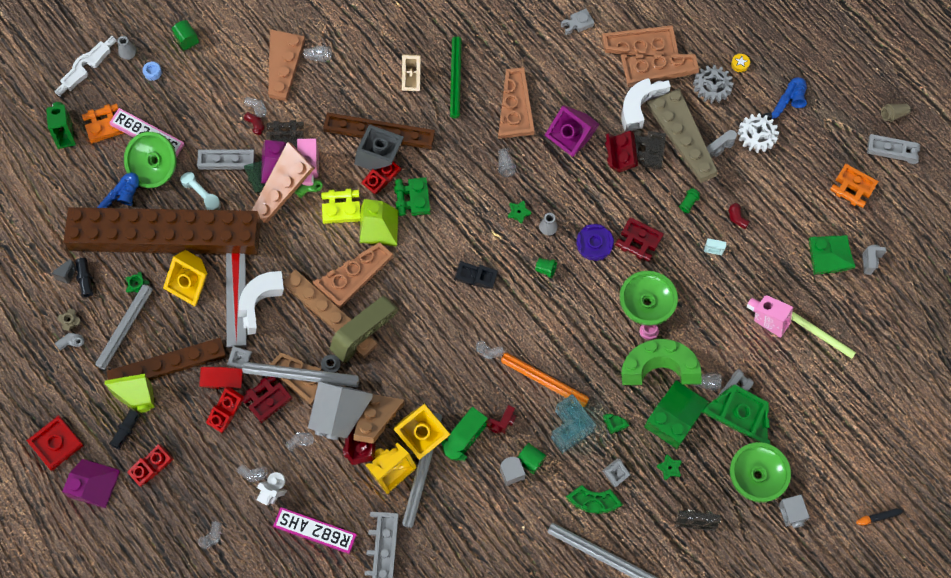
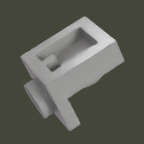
M871 245L863 252L864 275H871L878 268V258H882L886 253V247Z

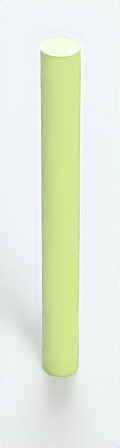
M792 312L791 320L851 359L856 353L855 351L795 312Z

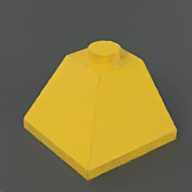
M187 250L173 256L163 289L196 306L208 274L202 259Z
M425 403L412 411L394 427L395 432L419 460L450 435Z

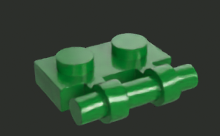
M427 177L408 179L409 186H404L402 179L395 180L394 193L397 195V202L395 204L399 216H405L407 209H411L412 216L430 214ZM404 194H410V201L404 200Z

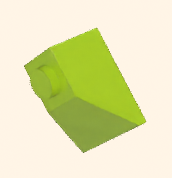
M364 199L360 214L359 243L377 244L380 242L382 245L397 246L398 210L384 201Z
M145 374L105 381V385L112 395L134 411L142 413L155 408L153 386Z

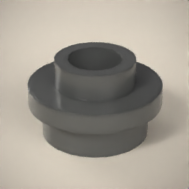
M327 355L321 361V368L325 372L336 373L340 369V360L335 355ZM333 361L334 365L328 366L327 363Z

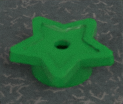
M525 201L519 204H509L511 212L508 218H513L521 224L526 216L532 214L530 210L525 208Z
M141 272L125 278L128 282L127 293L134 291L138 293L142 285L150 284L149 281L143 279Z
M666 455L664 462L656 466L662 471L664 480L672 476L681 477L678 469L682 463L681 460H673L669 455Z

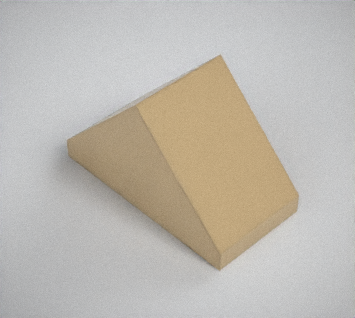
M402 54V90L420 91L421 55Z

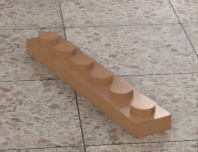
M296 269L283 280V286L335 333L351 321L344 312ZM369 336L357 346L356 352L365 359L378 344Z

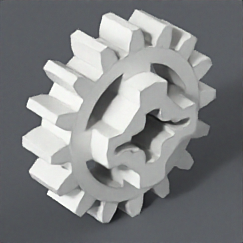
M758 113L757 117L751 114L749 119L745 117L744 121L740 123L738 135L741 136L739 141H744L743 147L748 145L749 151L754 148L756 153L760 149L766 152L767 147L772 149L773 145L776 144L779 134L776 131L778 126L772 125L774 120L768 121L767 115L761 118L760 113Z

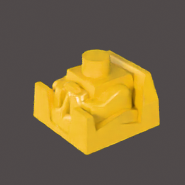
M398 443L395 444L397 448H393L390 451L388 449L384 451L382 448L375 451V459L372 463L366 464L369 472L386 494L392 491L417 468L410 454Z

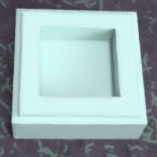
M708 238L704 252L723 255L726 242Z

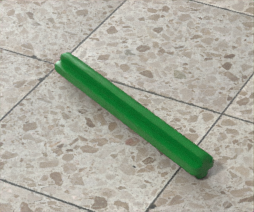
M461 37L452 38L451 118L460 117Z

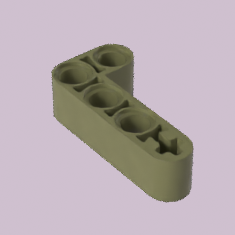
M380 297L335 333L330 351L343 363L348 362L355 354L357 346L391 320L399 308L387 297Z

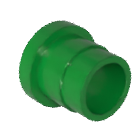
M539 258L535 271L547 275L548 278H553L557 268V260Z

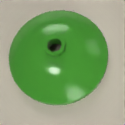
M143 132L136 135L128 143L125 150L124 165L126 172L138 175L139 186L156 188L164 185L172 177L176 168V153L173 145L165 136L156 132Z
M641 271L631 275L623 283L620 291V305L624 313L631 320L642 325H657L665 322L673 315L678 303V294L674 284L663 274L654 271ZM648 301L650 305H645L644 302Z
M756 442L747 444L736 452L730 464V478L735 489L745 498L754 502H769L777 499L785 492L790 483L791 469L787 458L779 449L767 443ZM754 473H759L761 478H756Z

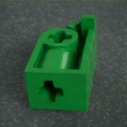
M472 406L450 433L448 440L444 439L441 442L445 456L451 460L465 462L467 456L464 454L487 427L488 418Z

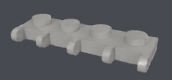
M370 512V517L377 518V529L368 531V535L376 536L375 551L367 550L366 555L374 556L373 571H365L364 575L371 576L372 578H393L399 514Z

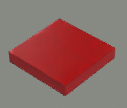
M59 415L26 440L51 471L84 446Z

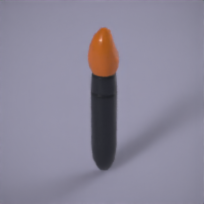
M895 508L870 516H863L856 523L864 526L872 522L896 517L903 513V509Z

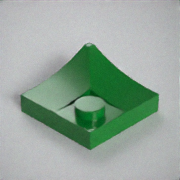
M847 235L809 238L814 275L842 272L855 268Z

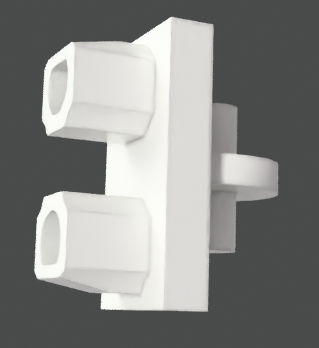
M274 472L269 475L266 482H260L257 488L261 492L257 500L265 505L275 504L278 497L284 496L287 490L281 489L285 485L284 475Z

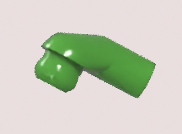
M314 180V184L311 186L302 184L295 191V194L302 198L307 192H318L322 189L323 183L320 180Z

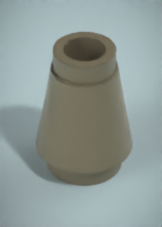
M907 103L886 104L881 109L882 118L889 122L910 113V106Z

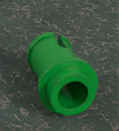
M693 188L687 190V195L679 206L680 210L685 213H689L694 203L700 199V193Z

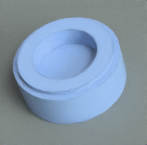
M148 62L143 67V74L146 79L154 81L160 78L162 70L158 63Z

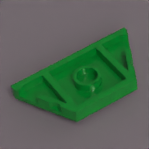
M735 384L727 388L701 410V413L756 442L770 444V440H768V428H770L768 419L769 402Z

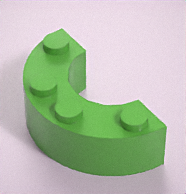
M655 339L638 345L628 354L622 366V385H642L643 379L648 372L661 367L669 368L676 372L680 377L681 384H702L701 367L697 357L688 347L673 340Z

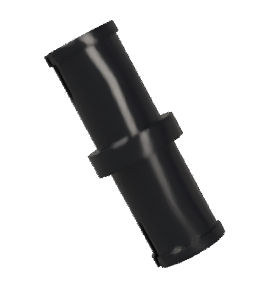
M78 258L75 260L78 274L76 279L80 285L81 297H91L94 295V292L92 290V274L89 273L88 260L86 258Z
M132 409L129 410L122 424L117 426L118 430L109 442V445L118 450L121 449L128 435L133 433L132 429L141 417L138 412Z

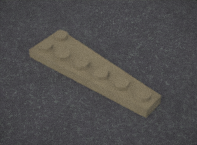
M675 89L647 102L648 109L699 182L703 183L716 177L717 169L680 89Z

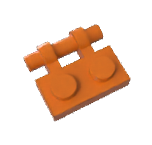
M118 104L104 105V108L98 110L91 109L88 110V113L82 114L83 121L91 119L92 122L85 125L91 144L124 133L112 127L109 123L114 116L113 112L119 109ZM107 114L108 118L97 120V117Z
M845 163L835 180L842 185L838 187L833 184L830 191L836 193L835 196L847 199L851 202L850 204L863 208L866 201L860 199V197L864 196L869 199L879 181ZM848 187L857 193L856 195H853L845 189Z

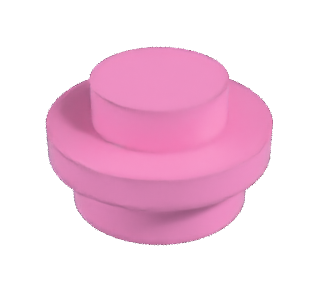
M641 325L639 332L642 338L653 340L657 338L659 328L657 325Z

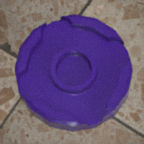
M587 225L577 235L576 246L578 252L588 260H603L613 250V235L602 225Z

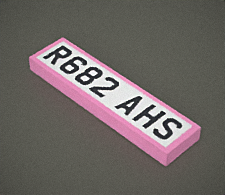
M120 108L109 122L112 127L133 138L143 132H156L165 136L173 145L176 158L184 147V142Z

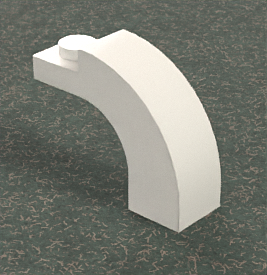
M648 78L638 82L629 90L621 113L625 132L643 128L644 117L641 105L648 100L669 93L671 88L669 80L664 82L657 81L651 84Z
M282 271L261 274L251 280L242 291L238 305V317H243V328H247V335L256 333V304L266 297L282 296L284 290Z

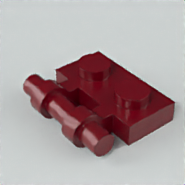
M630 217L621 232V235L627 239L623 241L618 238L615 245L620 247L622 251H628L636 255V258L649 262L652 255L646 252L647 249L655 252L664 233ZM632 241L642 245L641 249L631 245Z
M264 377L260 380L261 383L253 389H248L244 395V404L250 400L254 402L248 408L260 423L264 422L292 400L291 395L280 382L274 387L271 385L276 381L275 377ZM266 389L268 392L259 398L257 395Z

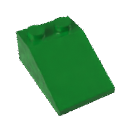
M676 380L652 412L644 428L678 449L701 415V410L708 405L709 401Z

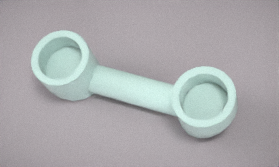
M192 172L184 173L181 176L180 181L185 188H193L204 199L207 210H219L221 208L219 198L214 194H209L196 181L195 175Z

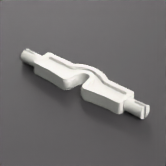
M110 36L105 43L100 41L89 53L78 57L72 69L60 80L62 84L54 92L60 97L67 89L72 91L80 82L88 77V72L83 66L89 65L97 68L111 52L110 47L117 40Z

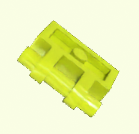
M350 188L346 189V191L329 190V192H321L322 200L329 199V203L322 204L323 224L360 221V202H352V198L359 197V190H351ZM346 198V202L335 203V199Z

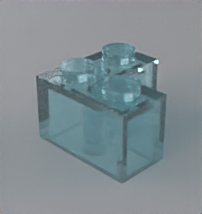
M573 394L556 405L555 412L564 424L552 431L551 439L563 454L594 433L596 424Z

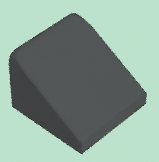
M69 259L54 270L52 275L56 280L69 284L77 268L74 262Z

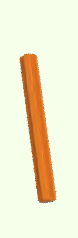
M505 353L502 356L501 362L582 407L587 405L589 401L588 396L509 353Z

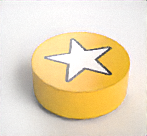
M736 54L731 62V66L736 72H745L750 65V59L745 54Z

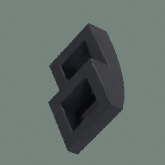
M460 261L454 280L477 287L492 289L498 271L483 265L477 267Z

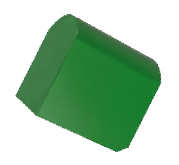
M187 20L180 21L172 27L174 37L183 51L199 43L197 34Z
M528 443L517 458H519L522 467L534 475L545 461L546 455Z

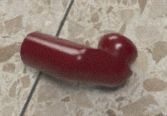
M246 112L244 120L253 124L252 132L254 134L261 135L265 129L263 120L254 114Z
M738 203L730 205L728 210L730 221L746 229L750 221L741 217V206Z

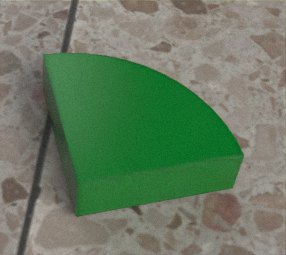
M613 414L603 415L610 434L629 427L628 422L624 418Z

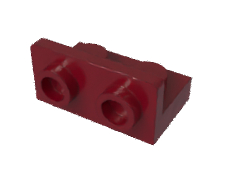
M627 131L616 136L610 133L606 134L605 146L608 151L607 163L609 167L618 173L637 167L638 161L634 132Z
M354 427L349 436L345 438V446L343 447L344 457L352 465L373 461L375 459L376 441L373 444L354 440L356 429Z

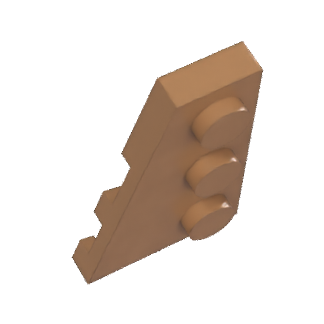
M280 353L269 364L323 371L321 368L310 366L301 360ZM279 378L312 406L318 382Z
M373 394L371 401L358 420L354 440L374 444L386 429L389 421L395 418L397 411L404 407L405 400Z

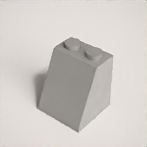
M318 382L308 428L315 430L316 435L325 436L328 439L338 440L339 437L347 438L371 401L373 394L350 387Z

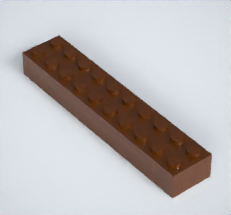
M68 207L63 242L69 251L181 253L187 250L193 254L238 253L258 255L261 219L258 211Z

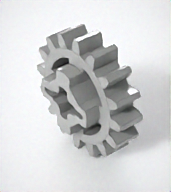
M708 65L705 70L701 68L699 74L695 75L693 86H695L694 92H699L698 98L703 96L704 102L710 99L711 104H713L714 100L718 103L721 102V99L726 100L727 96L731 94L734 84L731 82L732 76L728 77L729 71L723 72V67L716 69V65H713L712 69Z

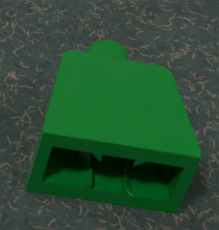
M62 102L53 103L52 107L46 109L47 125L57 149L76 145L72 120L66 106ZM59 127H63L64 132L59 131Z

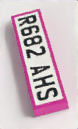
M282 507L273 525L276 529L349 555L357 537L355 533Z

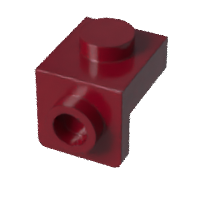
M508 405L500 422L489 418L487 421L489 429L497 434H505L509 425L513 426L517 418L515 408Z

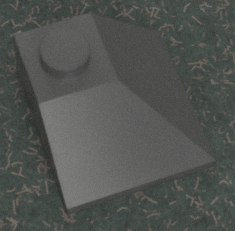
M369 125L357 148L354 165L369 170L392 165L404 137Z

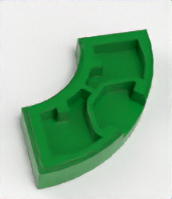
M581 485L566 496V499L572 505L582 511L593 514L609 513L623 505L611 489L604 492H592Z

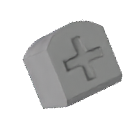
M508 457L501 463L500 473L506 486L525 479V472L519 458Z

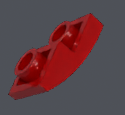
M394 162L386 167L372 169L361 184L376 195L402 169Z
M201 367L199 387L214 389L230 387L240 390L242 387L243 371L239 368Z
M226 387L218 404L213 406L206 423L223 433L240 407L244 396L232 388Z
M158 444L145 458H140L127 473L141 487L162 471L174 458L161 444Z

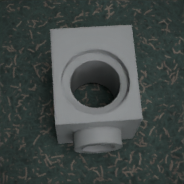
M802 495L783 499L778 504L786 527H802L805 525L804 522L809 519Z

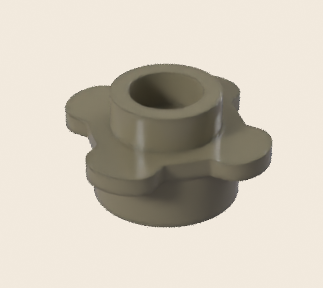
M69 309L65 314H60L57 317L65 331L74 329L81 322L80 318L76 317L74 309Z

